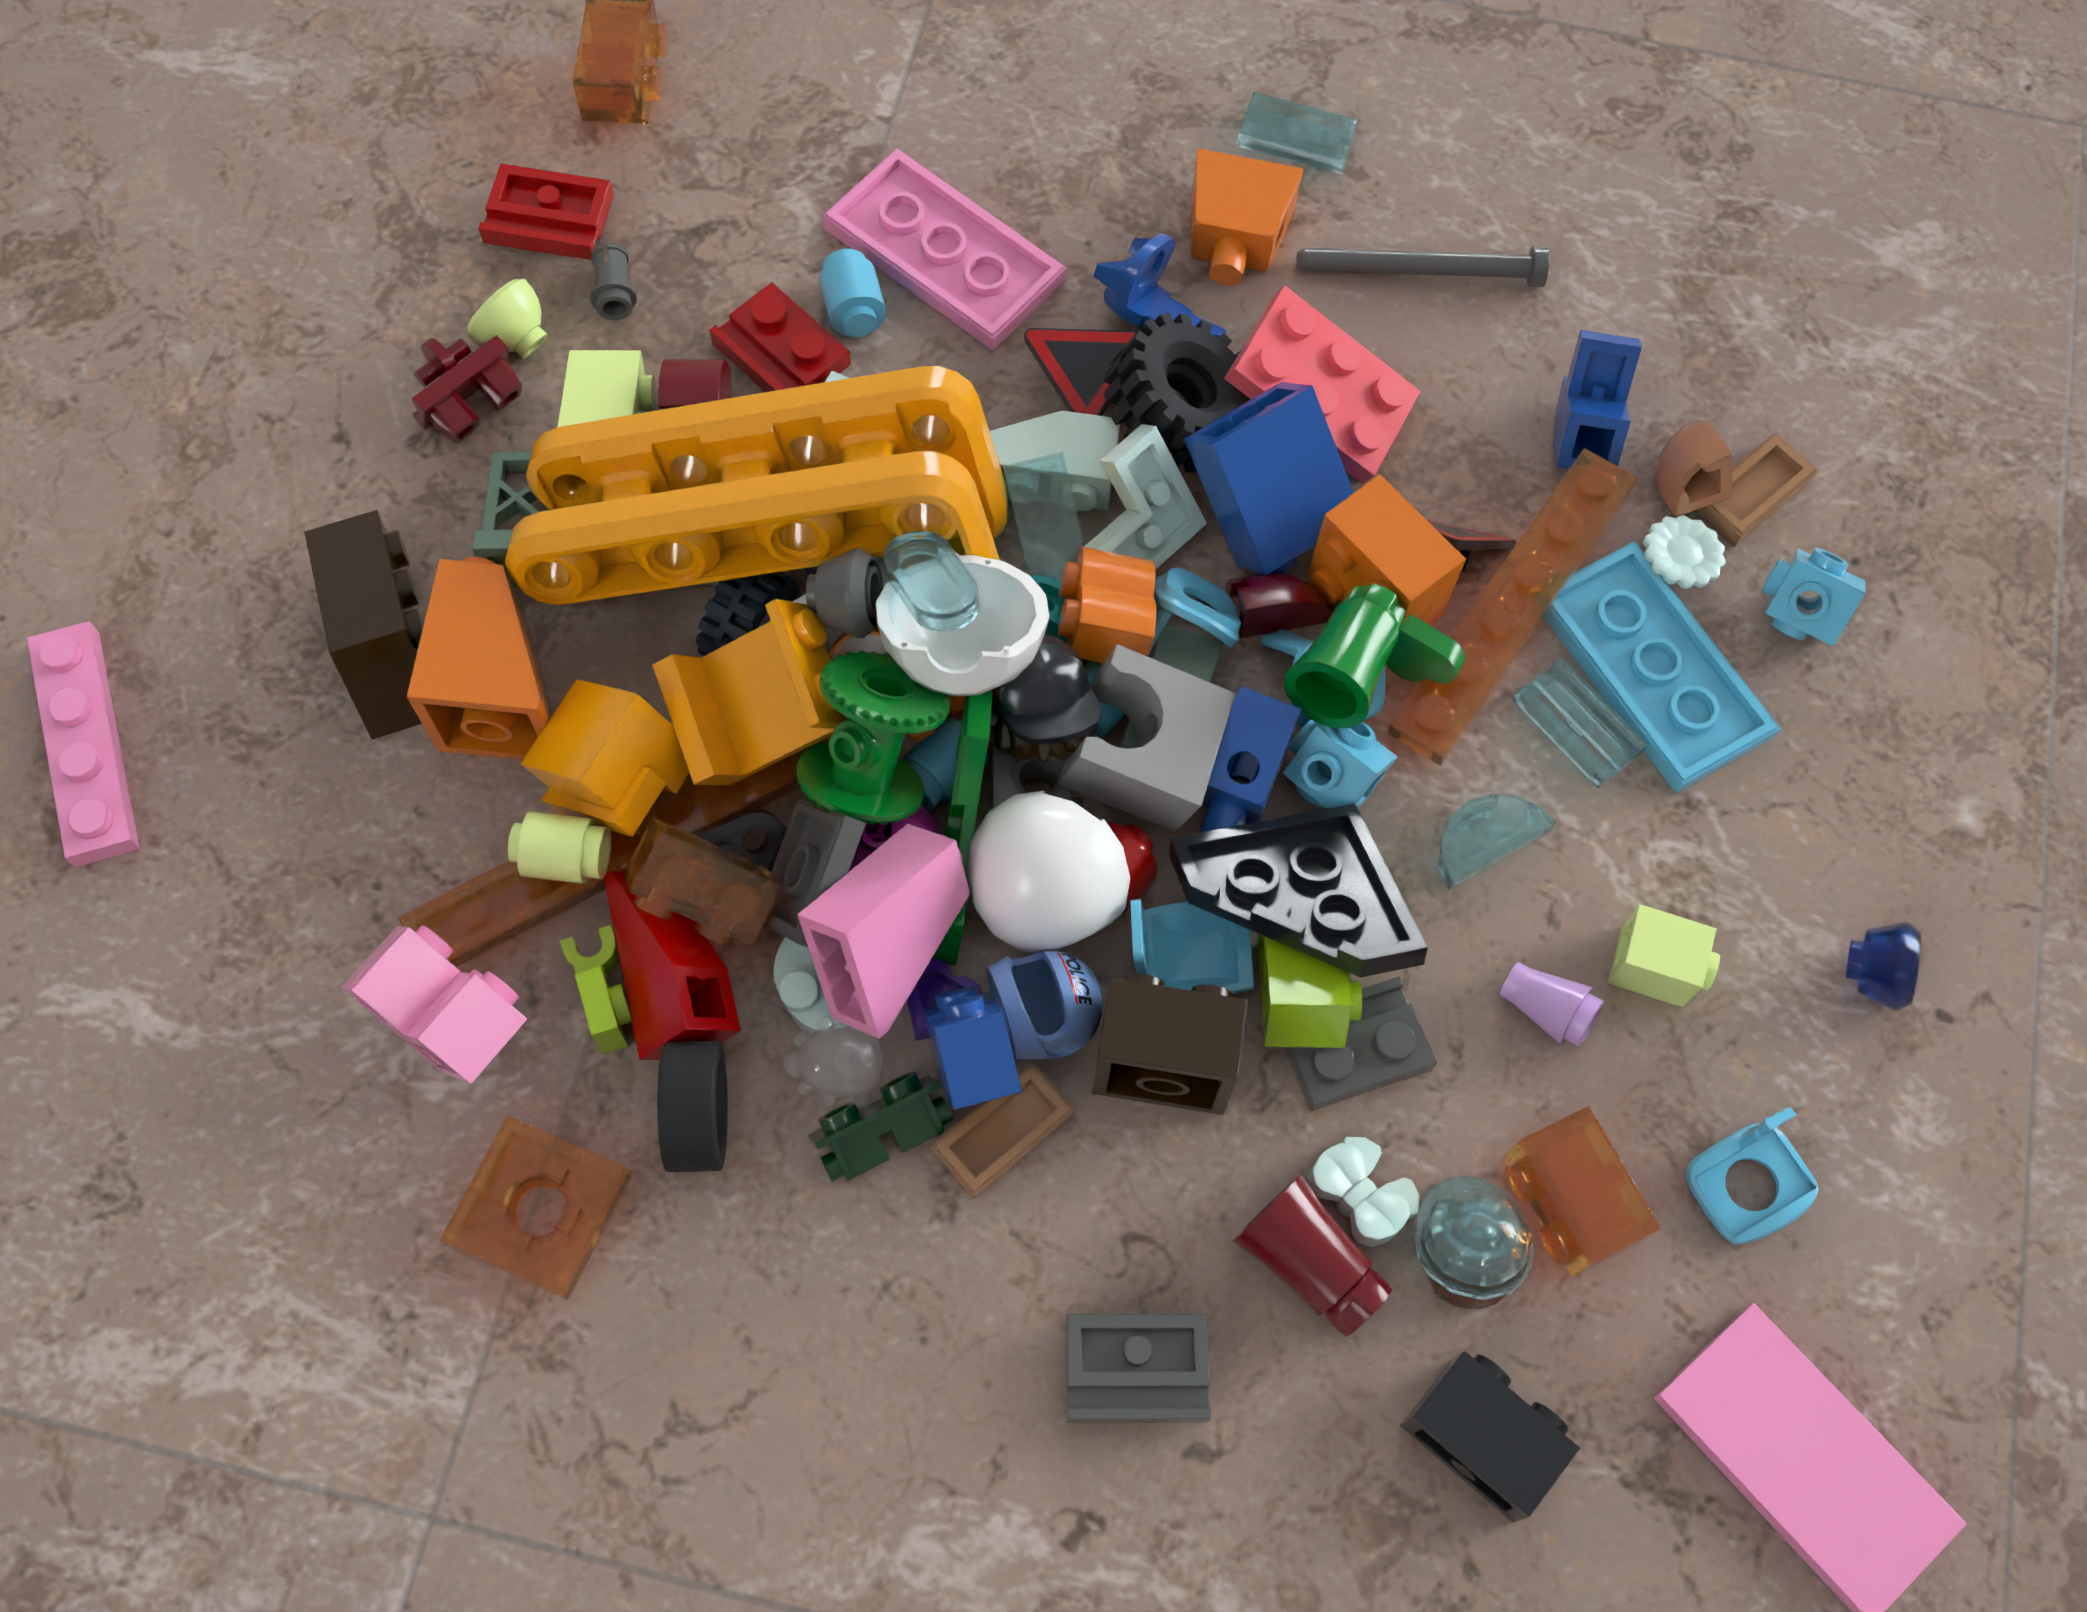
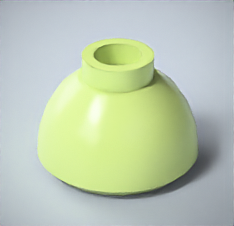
M511 280L485 301L473 315L467 326V336L479 346H483L497 335L509 348L508 352H516L522 359L530 356L545 341L548 334L541 328L542 311L539 299L527 280Z

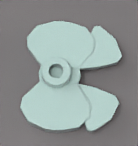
M1346 1137L1342 1143L1330 1147L1318 1157L1307 1176L1308 1184L1318 1198L1336 1201L1339 1212L1350 1218L1352 1235L1358 1243L1369 1247L1387 1243L1394 1238L1408 1219H1412L1417 1215L1419 1193L1413 1181L1405 1177L1387 1183L1377 1189L1374 1182L1367 1177L1373 1171L1382 1154L1380 1146L1365 1137Z

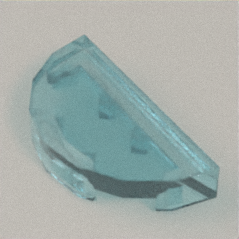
M1489 794L1468 801L1451 816L1440 840L1438 867L1448 890L1550 832L1555 826L1556 821L1539 805L1516 795Z

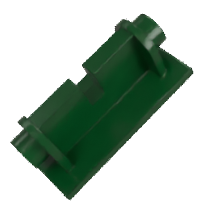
M910 1072L883 1085L879 1089L883 1098L859 1110L855 1102H851L820 1117L818 1122L821 1129L808 1136L817 1149L829 1145L832 1152L820 1157L831 1181L833 1182L844 1176L848 1182L854 1179V1177L889 1160L890 1158L879 1137L891 1131L902 1153L936 1135L944 1133L943 1125L954 1120L952 1113L942 1096L931 1101L928 1095L941 1088L939 1081L929 1075L919 1079L916 1072Z

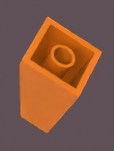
M466 557L462 561L439 559L407 693L410 704L437 751L523 760L553 715L529 625L503 565L495 564L481 557Z

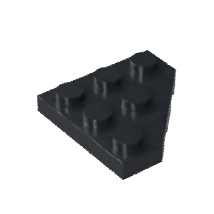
M1355 803L1170 838L1169 857L1187 901L1191 905L1360 978L1420 966L1425 963L1428 946Z

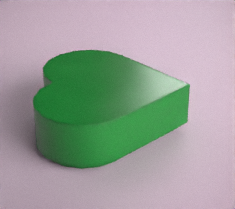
M1409 614L1399 630L1398 641L1389 655L1386 665L1394 674L1407 681L1420 682L1428 678L1434 682L1450 683L1458 675L1465 663L1466 657L1463 649L1455 640L1414 615Z

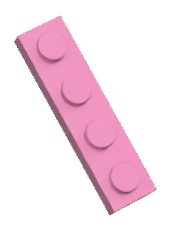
M90 621L27 637L65 859L76 868L139 850L140 847L98 630Z

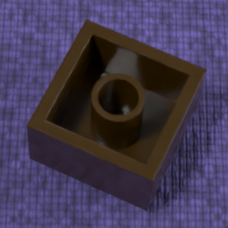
M1129 974L1124 977V980L1110 978L1092 1094L1223 1115L1238 1080L1248 999L1232 997L1231 991L1215 985H1196L1191 990L1164 986L1165 983L1160 978L1146 974Z

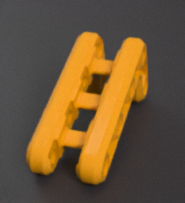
M920 366L561 426L546 431L534 442L526 478L529 489L550 510L526 516L513 527L505 565L509 577L526 595L551 605L571 604L819 566L825 560L854 548H863L874 557L893 559L899 577L902 578L910 571L938 563L940 556H952L954 552L959 555H976L1000 560L994 539L1001 535L1007 523V487L979 396L971 382L958 372L940 366Z

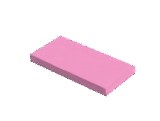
M898 148L822 215L823 228L851 249L862 252L873 265L992 351L1066 281L1067 268Z
M1755 1303L1746 1306L1653 1397L1661 1408L1852 1612H1885L1967 1525L1953 1508Z

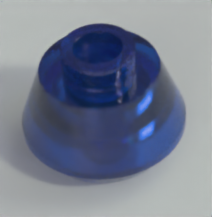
M1909 922L1867 929L1864 942L1851 940L1846 978L1859 980L1858 993L1893 1011H1899L1912 1005L1919 971L1922 933Z

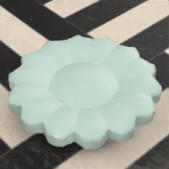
M1680 515L1677 518L1665 516L1660 523L1652 524L1649 534L1643 540V545L1646 547L1644 558L1651 563L1652 572L1662 575L1666 583L1671 585L1677 583L1684 589H1690L1693 585L1703 588L1709 581H1715L1720 575V569L1726 563L1723 556L1725 546L1717 539L1716 531L1707 528L1702 520H1691L1685 515Z

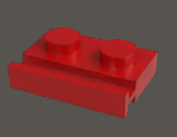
M500 163L485 207L487 212L485 221L480 222L478 228L482 241L486 244L591 260L592 250L595 248L596 241L601 238L614 197L611 181Z
M773 282L730 313V320L720 328L715 325L709 330L712 344L765 392L824 383L831 371L840 374L851 365L850 351Z

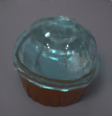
M1469 1176L1448 1178L1428 1190L1419 1209L1415 1230L1417 1257L1426 1271L1433 1290L1436 1294L1440 1295L1441 1299L1449 1301L1450 1304L1467 1309H1473L1474 1307L1478 1309L1486 1308L1500 1302L1530 1275L1536 1251L1531 1230L1520 1208L1502 1188L1481 1178Z

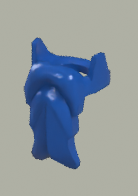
M1162 233L1153 238L1135 237L1128 250L1132 255L1124 261L1097 264L1093 276L1107 287L1104 291V302L1122 319L1134 324L1136 327L1141 328L1149 319L1152 318L1155 321L1160 314L1170 313L1173 321L1180 313L1191 315L1193 326H1196L1203 320L1192 314L1188 307L1170 297L1171 294L1157 284L1175 247V240L1168 235ZM1207 322L1213 325L1211 334L1218 338L1222 333L1226 334L1224 328Z

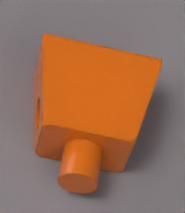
M1198 148L1192 185L1190 254L1195 259L1211 262L1209 276L1214 282L1223 286H1234L1242 281L1244 269L1263 272L1270 268L1295 211L1303 168Z

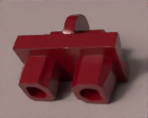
M497 335L471 355H469L471 349L461 338L447 348L434 338L428 339L421 345L422 352L428 362L416 370L414 376L426 388L412 398V402L417 409L413 413V417L424 430L433 424L439 432L456 444L472 433L479 425V417L464 400L480 390L498 411L505 408L521 395L522 384L508 364L509 348Z

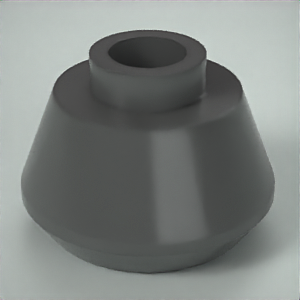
M854 548L821 562L817 573L809 575L806 584L808 609L818 614L823 626L856 638H865L878 628L876 601L883 590V579L877 559L863 548Z

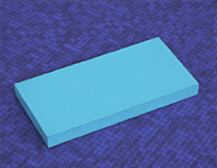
M1635 541L1537 592L1533 600L1535 607L1675 794L1772 740L1781 730L1673 589L1664 581L1662 575L1652 572L1651 563L1645 560L1644 552Z

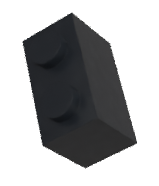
M1463 1351L1447 1364L1400 1426L1514 1523L1531 1516L1579 1451L1580 1447L1566 1436L1569 1428L1557 1414L1538 1402H1533L1530 1406L1508 1388L1511 1379L1496 1363L1480 1354L1473 1358Z

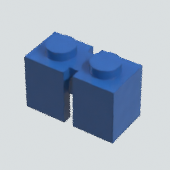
M973 986L957 988L936 995L937 1005L923 1008L940 1084L953 1109L1021 1093L1022 1090L1003 1010L997 1003L994 1002L987 992L976 995L975 987Z

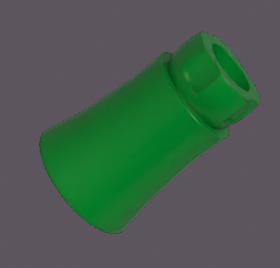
M1375 583L1368 586L1357 585L1346 596L1344 601L1337 605L1325 627L1308 650L1285 674L1284 687L1286 694L1294 706L1301 708V713L1315 722L1333 728L1355 727L1366 719L1375 687L1385 663L1398 641L1399 630L1405 617V609L1399 604L1395 593Z

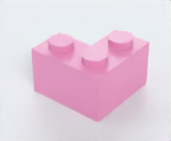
M422 925L414 932L410 927L396 926L341 988L443 1074L472 1084L527 1020L523 1014L513 1007L519 996L505 982L489 971L482 975L474 969L470 973L458 970L447 960L454 952L453 949L429 928Z

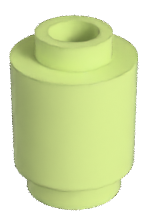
M529 811L522 823H514L511 828L508 840V858L510 862L517 863L519 874L522 877L586 884L589 878L603 879L608 869L611 854V831L609 827L597 826L593 818Z

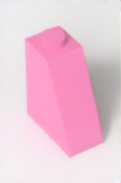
M906 824L797 914L832 1019L878 1039L889 1031L970 895L962 864V854L956 840Z

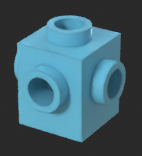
M1797 548L1789 563L1781 559L1776 562L1762 587L1761 592L1770 595L1767 600L1765 613L1774 617L1771 624L1788 636L1805 640L1809 634L1834 647L1866 593L1865 580L1846 572L1849 564L1826 550L1815 548L1812 554H1809ZM1815 591L1819 595L1808 598L1801 595V593Z
M1311 719L1291 742L1289 749L1296 755L1282 774L1296 784L1297 791L1304 799L1316 806L1327 809L1355 803L1357 808L1364 804L1398 757L1375 739L1374 731L1365 722L1351 728H1333L1318 724Z

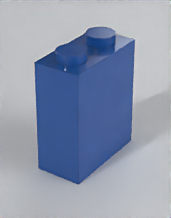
M1280 382L1184 439L1235 564L1239 568L1263 575L1283 573L1296 564L1297 556L1312 547H1316L1324 515L1354 493L1315 390L1311 385Z

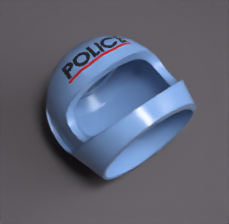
M1048 950L1019 959H1011L1009 956H1005L987 966L986 971L991 996L994 1002L1003 1010L1014 1060L1066 1057L1082 1048L1096 1032L1103 1011L1102 992L1093 971L1079 958L1072 954Z

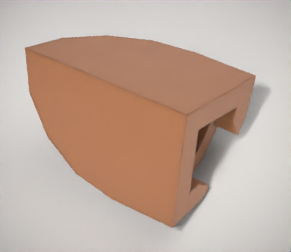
M1698 419L1682 427L1669 439L1661 452L1655 481L1661 497L1675 517L1732 497V453L1718 433L1704 420Z

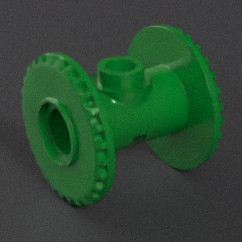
M858 651V653L846 652V655L839 654L835 659H830L823 667L819 679V688L825 700L835 710L846 716V720L836 726L829 742L816 744L802 753L796 768L797 782L801 786V791L808 794L807 798L810 801L816 802L819 808L827 809L828 813L835 811L870 825H874V823L886 825L888 822L897 823L900 819L906 820L920 807L924 797V785L918 773L907 762L899 758L905 734L926 732L940 726L947 719L950 710L949 695L931 691L912 680L888 653L880 654L876 651H871V653Z

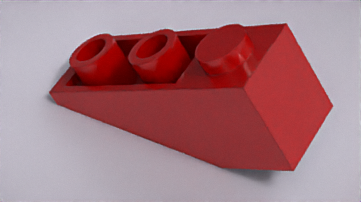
M618 871L608 872L604 876V883L639 1060H660L661 1052L666 1042L718 1041L723 1043L740 1032L741 1029L728 969L680 898L671 891L664 876Z

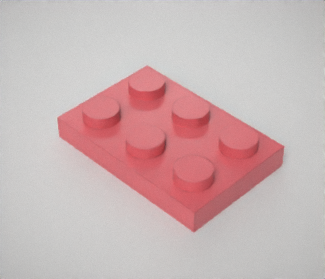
M1285 285L1272 297L1224 378L1250 399L1255 398L1280 382L1313 386L1344 469L1361 484L1366 483L1376 475L1421 392Z

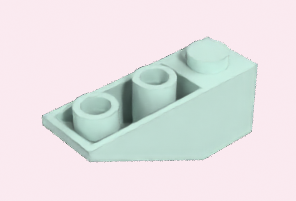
M1058 411L990 431L1006 483L1007 499L1018 503L1041 501L1062 504L1075 511H1089L1092 509L1108 511L1112 483L1100 460L1119 444L1121 424L1115 425L1111 417Z

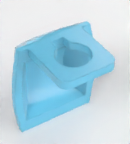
M1141 899L1131 900L1133 959L1137 974L1155 976L1164 981V986L1191 990L1193 986L1202 984L1220 986L1228 989L1232 994L1254 989L1249 929L1200 909L1188 902L1173 903L1143 910Z

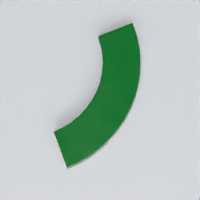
M987 691L980 695L965 696L959 731L952 795L949 799L945 836L956 840L962 854L964 872L966 871L969 843L974 836L981 782L989 742L993 691ZM966 902L932 958L941 960L946 964L956 965L964 928Z

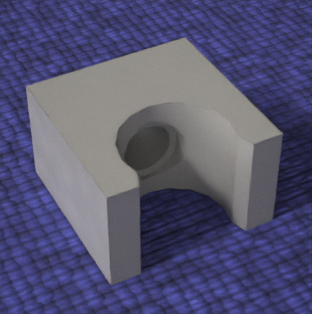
M1117 644L1094 674L1090 687L1097 696L1098 702L1113 705L1129 717L1135 725L1139 739L1138 747L1125 749L1112 746L1099 737H1085L1064 764L1058 785L1176 832L1202 805L1236 693Z

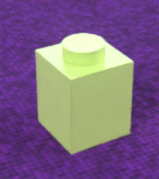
M1639 904L1621 927L1608 984L1684 1008L1701 989L1708 991L1715 980L1719 968L1720 955L1711 951L1717 928Z

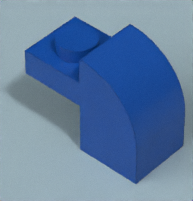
M1580 330L1568 377H1563L1556 410L1553 441L1556 467L1612 476L1616 475L1631 422L1626 401L1642 348L1639 339Z

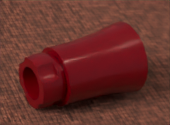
M1301 1173L1232 1241L1269 1268L1295 1291L1318 1316L1324 1313L1330 1323L1345 1337L1355 1332L1371 1317L1392 1292L1388 1283L1376 1271L1370 1268L1373 1262L1348 1237L1324 1208Z

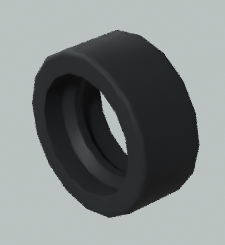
M718 1041L666 1042L662 1049L658 1075L657 1119L661 1161L666 1172L721 1171L723 1168L727 1145L728 1094L723 1046Z

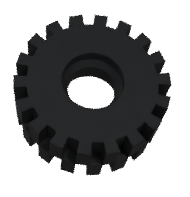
M1170 313L1160 314L1155 321L1151 318L1145 322L1111 361V367L1105 372L1104 382L1110 384L1104 391L1105 402L1116 404L1117 407L1110 416L1115 425L1125 423L1129 429L1124 434V438L1129 436L1141 424L1156 426L1177 467L1183 463L1185 472H1197L1184 439L1251 399L1224 379L1240 353L1234 354L1227 347L1232 340L1224 333L1218 338L1212 335L1211 329L1213 325L1204 320L1193 326L1191 315L1180 313L1173 321ZM1172 388L1175 389L1177 392H1179V393L1185 398V400L1188 402V404H1187L1186 402H1184V401L1172 390Z

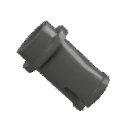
M606 243L607 263H604L601 245L593 249L591 253L595 286L591 290L590 301L603 318L620 320L631 313L632 308L636 304L637 295L629 282V257L627 250L618 244Z

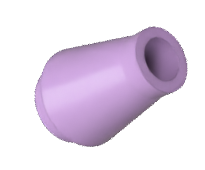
M1517 962L1509 973L1499 994L1502 998L1513 1003L1560 1045L1567 1040L1577 1047H1580L1585 1041L1605 1003L1602 999L1591 994L1593 987L1531 969L1520 962Z

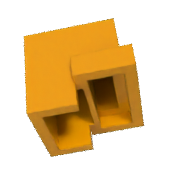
M579 679L575 680L546 724V727L542 730L521 762L524 768L549 787L541 801L556 813L593 818L597 826H606L611 831L630 837L634 836L663 788L670 793L676 794L690 773L674 726L640 695Z

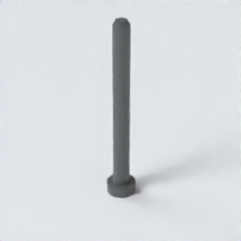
M1532 246L1529 255L1303 248L1297 251L1296 267L1302 271L1527 278L1529 287H1544L1549 270L1548 247Z

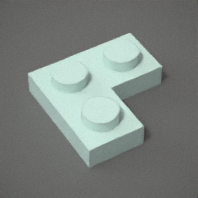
M1141 424L1100 460L1126 510L1084 547L1152 560L1155 563L1156 570L1207 524L1156 426Z

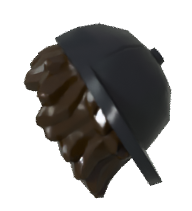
M1044 633L1042 643L1033 661L1014 680L989 690L993 691L990 727L994 734L995 747L998 750L1007 749L1012 758L1022 757L1028 760L1035 754L1041 762L1045 763L1053 755L1064 761L1068 752H1074L1085 737H1095L1097 733L1096 727L1101 718L1102 710L1097 696L1089 685L1082 660L1069 644L1052 635Z

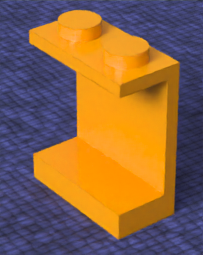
M775 599L765 604L771 621L703 657L671 654L652 664L694 785H732L833 735L836 726L846 720V716L835 710L825 700L820 691L819 679L821 671L830 660L825 647L827 635L818 615L813 610L808 609L807 604Z

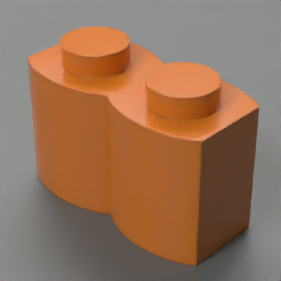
M1083 546L1080 548L1076 562L1066 561L1059 590V597L1065 598L1060 614L1058 636L1067 637V644L1079 654L1081 659L1103 663L1117 644L1148 657L1156 628V601L1154 599L1156 572L1154 561Z

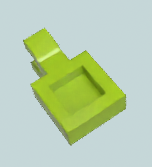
M612 925L598 929L602 940V947L596 955L591 957L580 955L579 948L573 937L560 940L563 954L572 970L576 972L574 975L590 1033L602 1055L628 1047L622 1025L632 1022L627 996L622 983L611 987L606 975L616 965L619 957Z

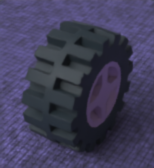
M783 572L724 580V582L719 581L714 589L716 593L713 599H708L704 608L707 610L706 615L699 621L698 629L701 632L696 636V644L699 645L697 648L698 653L705 656L770 622L765 604L775 599L790 602L798 599L796 596L800 591L799 586L796 585L797 581Z

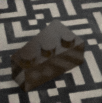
M377 510L304 531L328 651L371 739L422 724L407 698V693L424 622L418 609L413 610V606L420 605V601L408 569L401 570L403 567L410 566V561L399 531L387 533Z

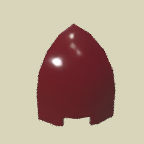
M1254 574L1228 579L1225 585L1227 594L1236 606L1241 622L1239 638L1277 632L1281 628L1290 630L1327 623L1332 615L1329 603L1314 585L1291 574Z

